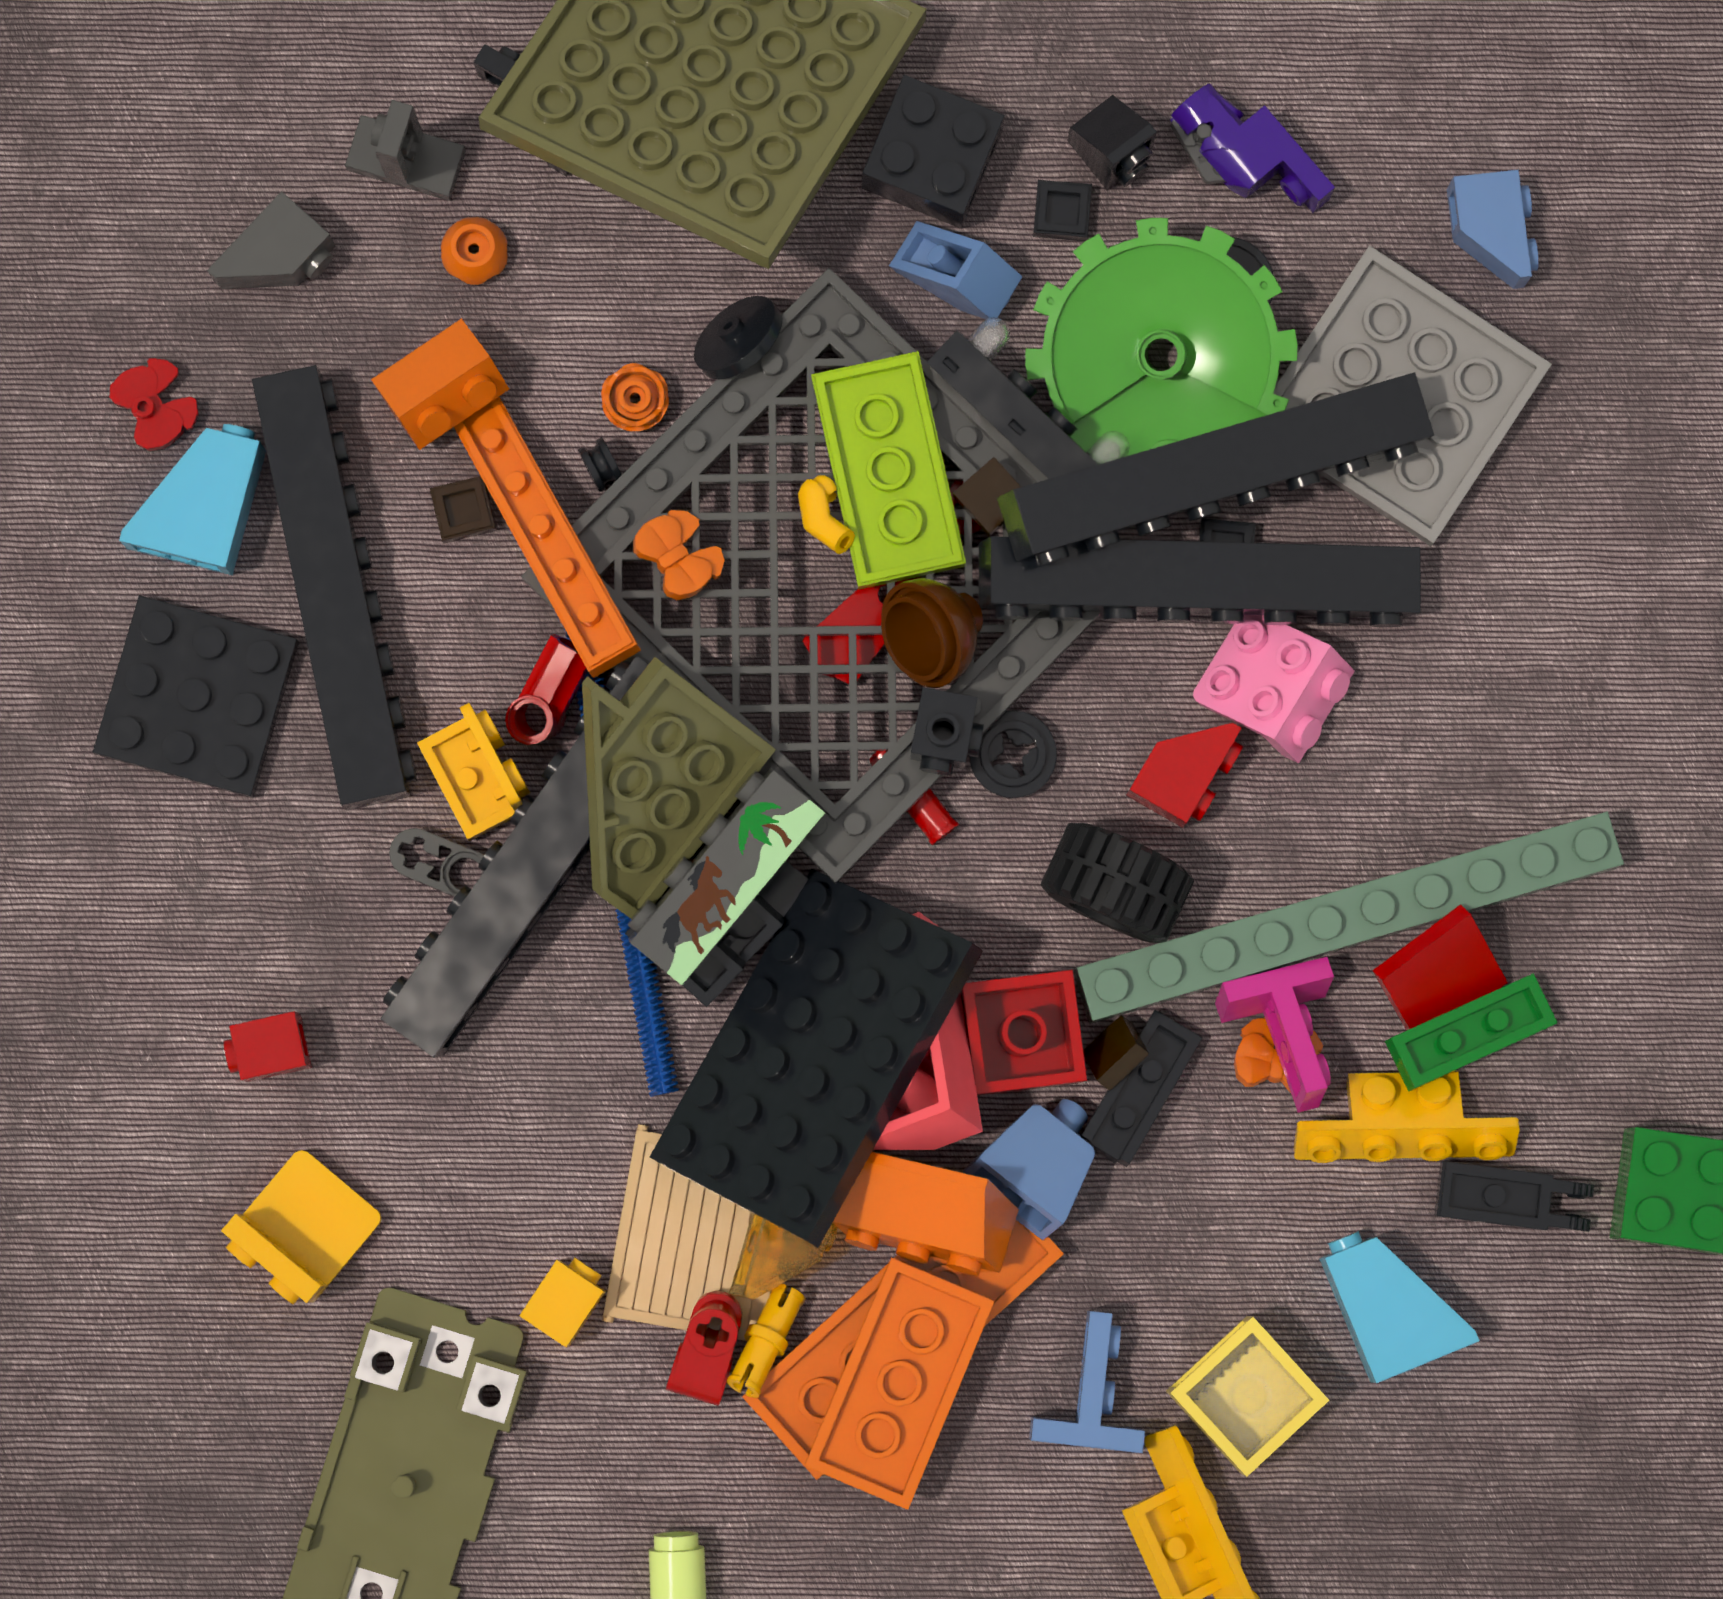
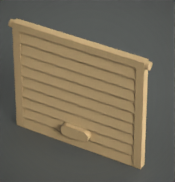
M638 1124L602 1321L613 1323L614 1318L687 1330L698 1299L706 1293L722 1291L734 1296L740 1303L743 1314L737 1340L746 1341L744 1334L748 1326L756 1324L771 1293L782 1229L651 1159L649 1156L662 1134L648 1132L649 1126ZM712 1317L708 1327L713 1330H719L722 1320Z

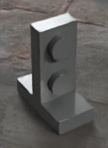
M391 100L387 115L379 113L376 119L364 115L360 116L345 167L347 171L450 201L466 149L464 145L424 134L414 107Z

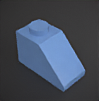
M916 221L889 265L895 272L958 310L992 322L996 321L1002 309L1008 304L1012 293L1022 279V276L984 242L920 221Z

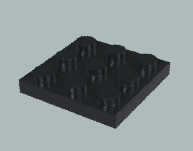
M139 595L93 753L98 756L254 798L299 641L296 638Z

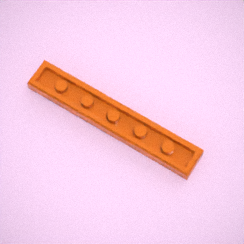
M497 397L456 425L454 429L591 676L595 678L640 652L641 649L501 397Z

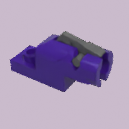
M1207 84L1192 94L1172 113L1171 116L1173 118L1170 119L1172 122L1171 128L1206 184L1224 183L1234 193L1247 198L1279 173L1283 178L1279 181L1281 188L1297 206L1305 204L1314 213L1330 200L1335 186L1265 105L1243 123L1241 120L1244 116L1243 112L1220 95L1211 84Z

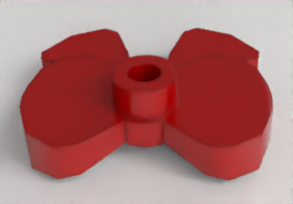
M155 358L147 360L148 367L141 365L121 373L110 385L109 398L116 406L132 411L133 416L137 419L134 433L135 442L139 447L149 452L164 449L173 444L183 435L184 428L188 431L193 430L199 416L197 400L191 396L175 399L163 404L158 395L167 389L179 376V369L167 360Z

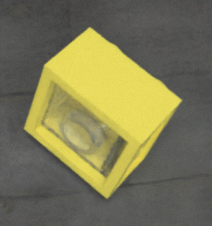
M1246 1316L1166 1390L1171 1398L1232 1465L1246 1477L1329 1401L1253 1316Z

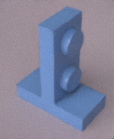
M1087 1311L1076 1420L1067 1421L1031 1416L1029 1433L1031 1441L1143 1453L1144 1430L1101 1424L1102 1414L1112 1415L1115 1381L1105 1380L1108 1358L1118 1359L1121 1326L1111 1325L1112 1313Z

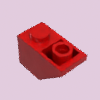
M1229 723L1157 742L1126 796L1181 828L1187 824L1190 817L1200 822L1216 795L1215 792L1207 788L1217 770L1228 774L1244 747L1235 741L1242 728L1234 723Z

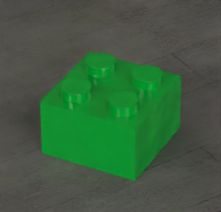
M1639 1127L1624 1129L1609 1238L1723 1255V1140Z

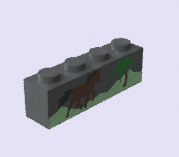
M771 768L764 775L755 770L735 794V797L741 801L738 807L728 819L721 813L715 817L699 837L706 844L692 862L684 856L664 879L663 882L670 888L655 905L648 899L627 924L634 930L628 938L629 942L680 985H683L825 814L823 810Z

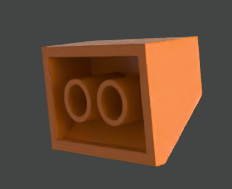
M871 1152L832 1223L846 1234L845 1242L853 1246L876 1251L878 1244L897 1248L896 1254L905 1259L919 1263H928L929 1256L948 1260L947 1266L955 1271L979 1276L981 1269L1000 1273L1019 1209L989 1179Z

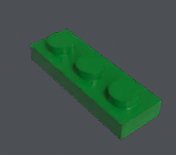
M1533 973L1391 1037L1385 1041V1044L1408 1092L1546 1030L1558 1022Z

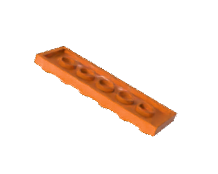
M1016 1220L1000 1273L981 1269L979 1276L968 1275L947 1266L948 1260L929 1256L928 1263L911 1261L899 1255H896L894 1259L995 1301L986 1321V1326L1064 1253L1049 1237L1041 1240ZM888 1264L769 1371L758 1398L749 1397L745 1394L742 1396L803 1466L806 1463ZM805 1467L816 1480L823 1475Z

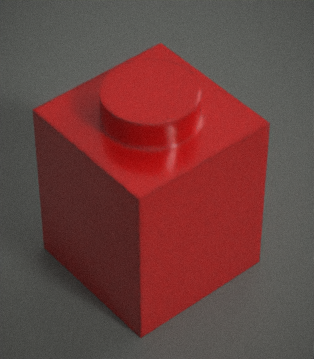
M293 1011L229 1026L232 1039L223 1041L225 1057L230 1073L239 1071L241 1081L252 1082L312 1068L301 1014Z

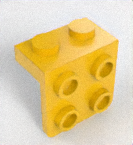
M467 703L459 707L464 716L463 719L417 742L466 838L468 841H471L511 820L516 809L523 805L521 798L530 794V791L512 758L502 763L496 752V749L505 744L486 709L476 714L471 704Z
M301 1150L291 1156L243 1214H235L221 1232L231 1239L226 1249L249 1268H252L258 1262L274 1276L268 1284L283 1298L292 1304H295L299 1298L305 1303H314L380 1225L381 1214L312 1154Z

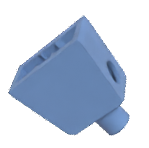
M1068 1099L1060 1100L1052 1113L1041 1105L1033 1104L980 1153L962 1173L989 1179L1019 1209L1016 1220L1041 1240H1044L1067 1219L1094 1159L1095 1150L1093 1146L1078 1135L1088 1119L1087 1113L1080 1105Z

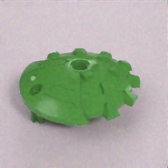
M1168 218L1136 220L1138 238L1107 248L1100 233L1095 235L1073 251L1083 266L1069 279L1061 290L1047 281L1041 290L1033 310L1049 317L1044 333L1043 349L1026 348L1025 366L1027 379L1045 378L1048 393L1054 407L1077 428L1071 437L1099 464L1286 410L1289 399L1274 394L1278 380L1280 361H1297L1298 342L1295 329L1278 332L1275 316L1268 301L1282 293V289L1265 265L1251 276L1238 262L1228 256L1227 253L1235 239L1226 233L1206 225L1201 240L1197 241L1168 235ZM1159 339L1171 341L1178 353L1174 366L1165 371L1154 368L1148 358L1150 346Z

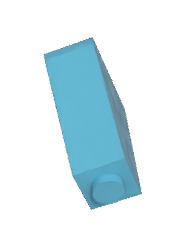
M223 424L222 431L206 428L122 529L119 541L128 550L233 576L266 454V449L261 442L254 440L255 432L231 424Z
M1359 1231L1328 1243L1331 1254L1319 1258L1370 1382L1379 1383L1480 1341L1476 1331L1377 1237L1362 1240Z

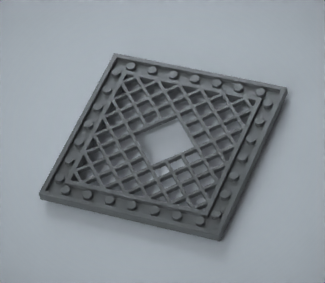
M828 268L782 314V328L770 350L746 371L727 379H717L590 506L572 527L601 579L614 566V590L604 580L603 582L641 649L640 652L626 660L632 663L634 658L639 656L651 662L654 657L658 658L776 749L759 773L764 775L769 768L775 770L825 812L797 847L837 884L943 775L922 771L919 769L921 761L910 760L916 722L897 741L896 712H918L920 702L896 703V673L904 672L894 663L889 653L888 664L857 665L856 635H882L881 626L779 627L777 521H802L800 511L777 512V483H804L807 479L813 480L818 475H825L834 481L833 473H816L815 445L826 444L824 435H815V407L818 406L811 374H815V369L843 368L917 352ZM829 348L840 357L819 359ZM920 355L941 453L958 470L946 471L948 481L966 482L993 457L997 459L1021 487L1048 479ZM807 372V397H782ZM776 407H807V435H777ZM768 411L769 435L743 436ZM769 445V474H738V446ZM777 445H808V473H777ZM730 449V474H705ZM769 483V512H739L738 484ZM700 484H730L731 512L700 513ZM691 488V514L699 519V524L700 522H731V551H722L724 560H731V589H702L695 596L686 598L692 599L693 628H662V599L673 598L667 597L662 590V575L657 568V562H653V590H623V562L649 561L639 558L633 552H627L633 546L635 535L649 520L667 515L668 513L666 512ZM964 509L954 510L956 519H964L965 586L950 587L957 593H967L972 597L978 596L979 586H973L972 557H979V548H972L973 518ZM830 511L832 517L838 521H843L841 511ZM769 521L770 550L739 551V522ZM1004 523L1003 537H1009ZM700 525L692 535V551H688L689 554L700 550ZM739 560H770V589H739ZM530 567L521 576L522 580L554 610ZM934 573L926 575V578L934 580ZM895 582L887 583V594L895 586ZM739 598H770V627H740ZM701 599H731L732 628H701ZM625 600H653L654 629ZM1029 610V618L1017 619L1013 624L1012 620L1004 619V624H983L982 629L977 634L1002 635L975 662L973 656L968 669L947 692L978 697L973 723L984 724L983 735L1103 612L1083 611L1082 620L1058 621L1050 620L1049 610ZM779 636H810V665L779 666ZM818 636H849V665H818ZM693 637V666L664 638ZM701 637H732V666L701 667ZM740 637H771V666H740ZM818 674H849V703L818 704ZM857 674H888V703H857ZM740 675H771V704L740 705ZM779 675H810V704H779ZM703 676H732V704ZM889 712V742H858L857 713ZM779 713H810L811 743H780ZM818 713H850V742H819ZM742 714H771L772 743ZM850 751V781H819V752ZM858 751H887L858 780ZM781 752H811V781ZM821 790L849 791L834 804Z

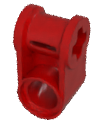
M712 1291L698 1299L694 1306L684 1341L679 1344L665 1390L719 1406L732 1366V1354L742 1323L743 1312L740 1303L734 1296L722 1291ZM712 1317L722 1320L719 1330H713L708 1327Z

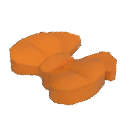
M670 510L667 515L649 520L641 527L633 540V553L641 559L657 562L658 570L664 574L663 591L667 597L675 600L693 597L709 583L711 578L714 580L719 579L725 561L721 548L717 546L701 549L691 554L688 553L687 548L683 545L691 538L700 525L699 519L688 511Z
M1265 1017L1253 1019L1240 1032V1036L1243 1038L1234 1058L1236 1079L1245 1087H1254L1265 1080L1272 1083L1281 1082L1290 1092L1276 1048L1274 1049V1042ZM1313 1031L1310 1039L1317 1055L1321 1053L1323 1044L1317 1033Z

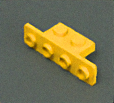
M1451 1072L1408 1092L1400 1073H1348L1346 1087L1350 1120L1299 1121L1296 1125L1294 1140V1158L1296 1160H1311L1317 1163H1329L1337 1159H1367L1372 1162H1385L1394 1158H1422L1427 1161H1440L1455 1157H1477L1482 1160H1496L1515 1154L1520 1126L1519 1119L1516 1117L1464 1118L1459 1072Z
M1176 1425L1145 1436V1446L1165 1489L1121 1511L1161 1599H1203L1210 1594H1213L1215 1599H1260L1251 1589L1241 1567L1240 1553L1236 1545L1228 1538L1219 1519L1217 1502L1210 1490L1205 1487L1195 1466L1194 1452L1190 1443L1181 1435Z

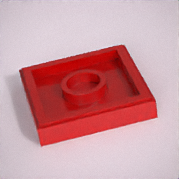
M1461 904L1372 970L1406 1031L1498 990L1508 983L1472 915Z

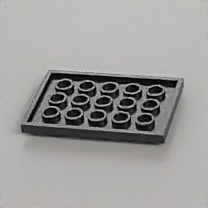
M811 868L807 875L808 880L792 907L785 914L783 925L775 932L649 1157L819 1248L983 950L964 938L840 881L835 884L827 875Z

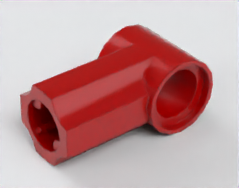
M557 634L550 636L518 699L514 700L508 707L505 716L506 728L510 736L517 742L526 745L538 744L558 735L563 729L566 721V712L588 672L571 639H566ZM531 703L541 707L546 715V725L542 732L533 730L526 722V709Z

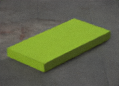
M919 351L811 374L833 478L837 487L836 491L843 523L855 534L854 541L849 550L858 590L965 567V555Z

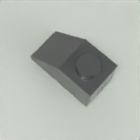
M281 191L207 271L221 289L299 286L307 276L313 280L328 267L333 259V255L330 252L336 246L330 234Z

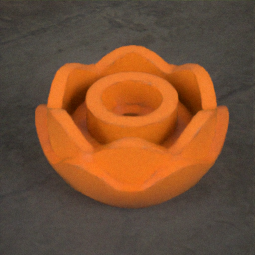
M467 217L461 219L448 228L442 239L441 259L443 266L450 275L467 284H483L504 270L508 259L507 238L496 224L485 218ZM472 245L479 247V251L476 254L469 252V248Z
M630 363L624 365L617 372L608 376L602 386L601 397L604 414L611 423L623 430L640 432L650 429L664 417L668 409L669 396L666 381L660 373L641 364ZM637 394L641 399L638 403H632L630 397Z

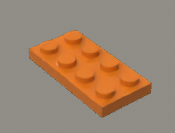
M891 1257L804 1466L908 1510L995 1301Z

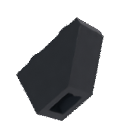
M1112 95L1070 127L1067 141L1108 191L1119 181L1124 187L1132 184L1149 169L1150 166L1146 161L1153 155L1152 148L1157 131L1148 121Z

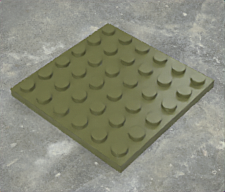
M557 0L478 117L479 128L769 269L925 23L927 9L909 0Z

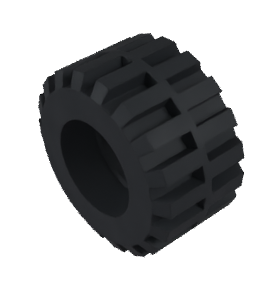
M1068 823L1040 885L1055 901L1095 922L1145 942L1162 943L1167 942L1194 880L1179 864L1131 839L1095 825Z

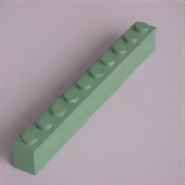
M1607 811L1175 938L1167 942L1080 966L1074 970V976L1088 1022L1092 1024L1221 986L1222 982L1279 969L1438 922L1460 904L1468 912L1476 911L1605 873L1624 865Z

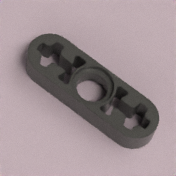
M411 828L400 832L392 841L389 851L391 863L401 875L453 897L460 890L451 882L450 873L452 867L463 859H471L479 864L484 854L418 828ZM417 839L424 840L423 849L428 854L439 859L441 858L442 848L452 851L442 863L439 881L430 879V876L436 870L433 866L417 862L414 869L406 867L408 859L401 854L404 844L413 846Z

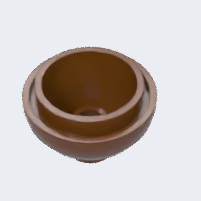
M927 578L908 580L894 586L888 592L883 602L881 629L886 649L899 669L915 682L929 688L946 686L955 681L968 669L977 647V633L980 632L983 626V614L977 601L967 593H957L950 586Z

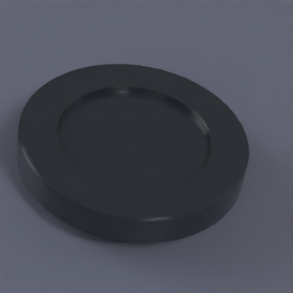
M751 296L731 304L712 319L701 333L694 350L695 363L711 379H727L746 371L770 350L778 338L783 320L780 310L769 298L764 296Z

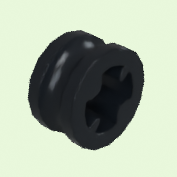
M602 437L596 440V446L593 449H586L585 447L578 449L580 457L599 493L606 490L607 482L611 480L616 481L622 475Z

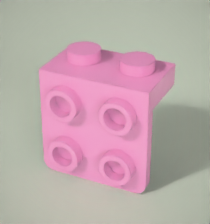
M1244 615V623L1233 625L1194 689L1193 697L1201 706L1262 735L1282 756L1300 763L1307 749L1313 747L1318 741L1322 725L1335 703L1345 696L1349 688L1350 678L1355 671L1331 645L1288 625L1264 624V615Z

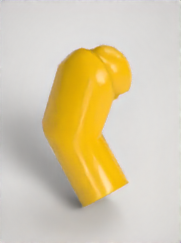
M818 475L813 480L807 479L801 485L798 492L803 527L809 534L837 554H842L852 545L855 534L830 514L829 504L836 499L837 494L835 491L837 487L834 481L825 475Z

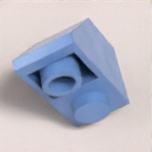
M1519 170L1454 176L1446 189L1453 242L1511 288H1524L1532 277L1531 271L1538 270L1537 243L1535 238L1527 239L1525 218H1530L1532 214L1529 186L1520 185Z

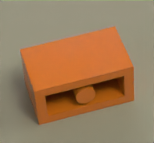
M462 318L371 379L396 419L419 450L510 389L489 354Z

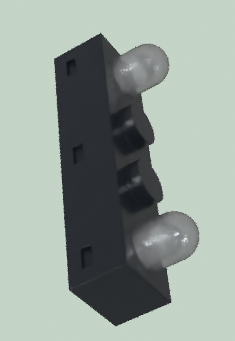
M1000 318L986 319L968 338L956 330L927 361L943 379L1048 479L1126 457L1129 454L1130 445L1128 439L1117 431L1104 433L1086 452L1071 437L1077 428L1058 409L1053 407L1046 414L1031 399L1038 391L1018 371L1013 369L1006 376L992 362L994 357L1007 345L1010 339L1009 326Z

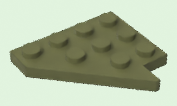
M656 657L652 659L621 700H618L588 676L582 682L592 889L601 898L629 918H632L648 899L654 904L669 887L663 882L669 872L684 856L689 860L703 843L699 837L718 814L721 813L724 816L738 799L735 797V794L755 770L760 771L776 750Z

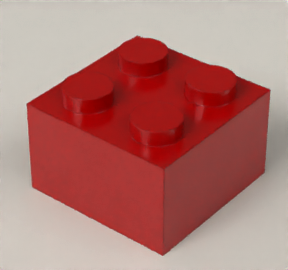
M1073 970L965 983L961 990V999L977 1096L1078 1084L1087 1081Z

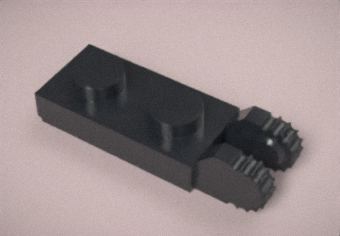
M1441 1161L1434 1216L1536 1230H1548V1227L1589 1232L1591 1219H1585L1584 1216L1565 1214L1564 1216L1549 1214L1551 1194H1565L1570 1198L1586 1199L1587 1197H1593L1595 1185L1553 1179L1554 1175Z

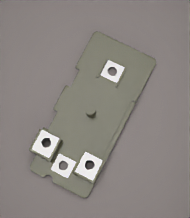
M385 1288L379 1292L370 1322H366L344 1395L343 1406L308 1517L297 1544L298 1550L282 1599H363L361 1594L362 1588L370 1582H374L381 1587L383 1592L381 1599H458L462 1587L452 1585L451 1581L464 1539L472 1542L477 1540L496 1479L485 1475L498 1430L510 1433L529 1373L528 1370L515 1367L524 1340L523 1331L518 1326L487 1317L484 1323L474 1325L468 1321L466 1310L395 1288ZM444 1341H452L458 1348V1356L453 1362H443L437 1355L438 1346ZM381 1352H388L394 1359V1366L388 1373L381 1372L376 1366V1358ZM486 1385H494L500 1391L501 1398L495 1406L487 1405L482 1399V1390Z

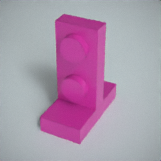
M1328 957L1222 982L1215 1001L1221 1023L1260 1013L1264 1014L1298 1113L1319 1108L1328 1088L1327 1086L1331 1084L1327 1061L1323 1054L1316 1055L1310 1036L1313 1035V1024L1310 1012L1304 1004L1305 1002L1326 997L1334 978Z

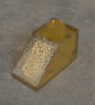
M752 1213L729 1295L739 1298L756 1299L820 1262L823 1253L828 1252L832 1248L838 1228L832 1223L819 1248Z

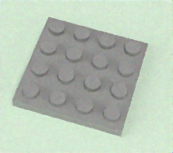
M1369 245L1299 350L1297 361L1291 362L1277 383L1274 394L1289 399L1287 410L1415 372L1434 432V436L1416 443L1419 453L1392 462H1387L1384 453L1367 458L1370 465L1369 468L1338 477L1336 468L1318 473L1427 545L1432 546L1552 364Z

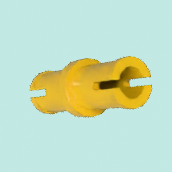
M773 1284L769 1298L756 1324H750L744 1334L747 1343L732 1374L727 1379V1384L739 1393H741L745 1384V1387L748 1388L745 1393L746 1396L759 1397L761 1388L776 1357L783 1356L789 1345L785 1338L800 1307L806 1300L805 1296L794 1288H791L787 1297V1294L784 1293L787 1288L785 1284Z

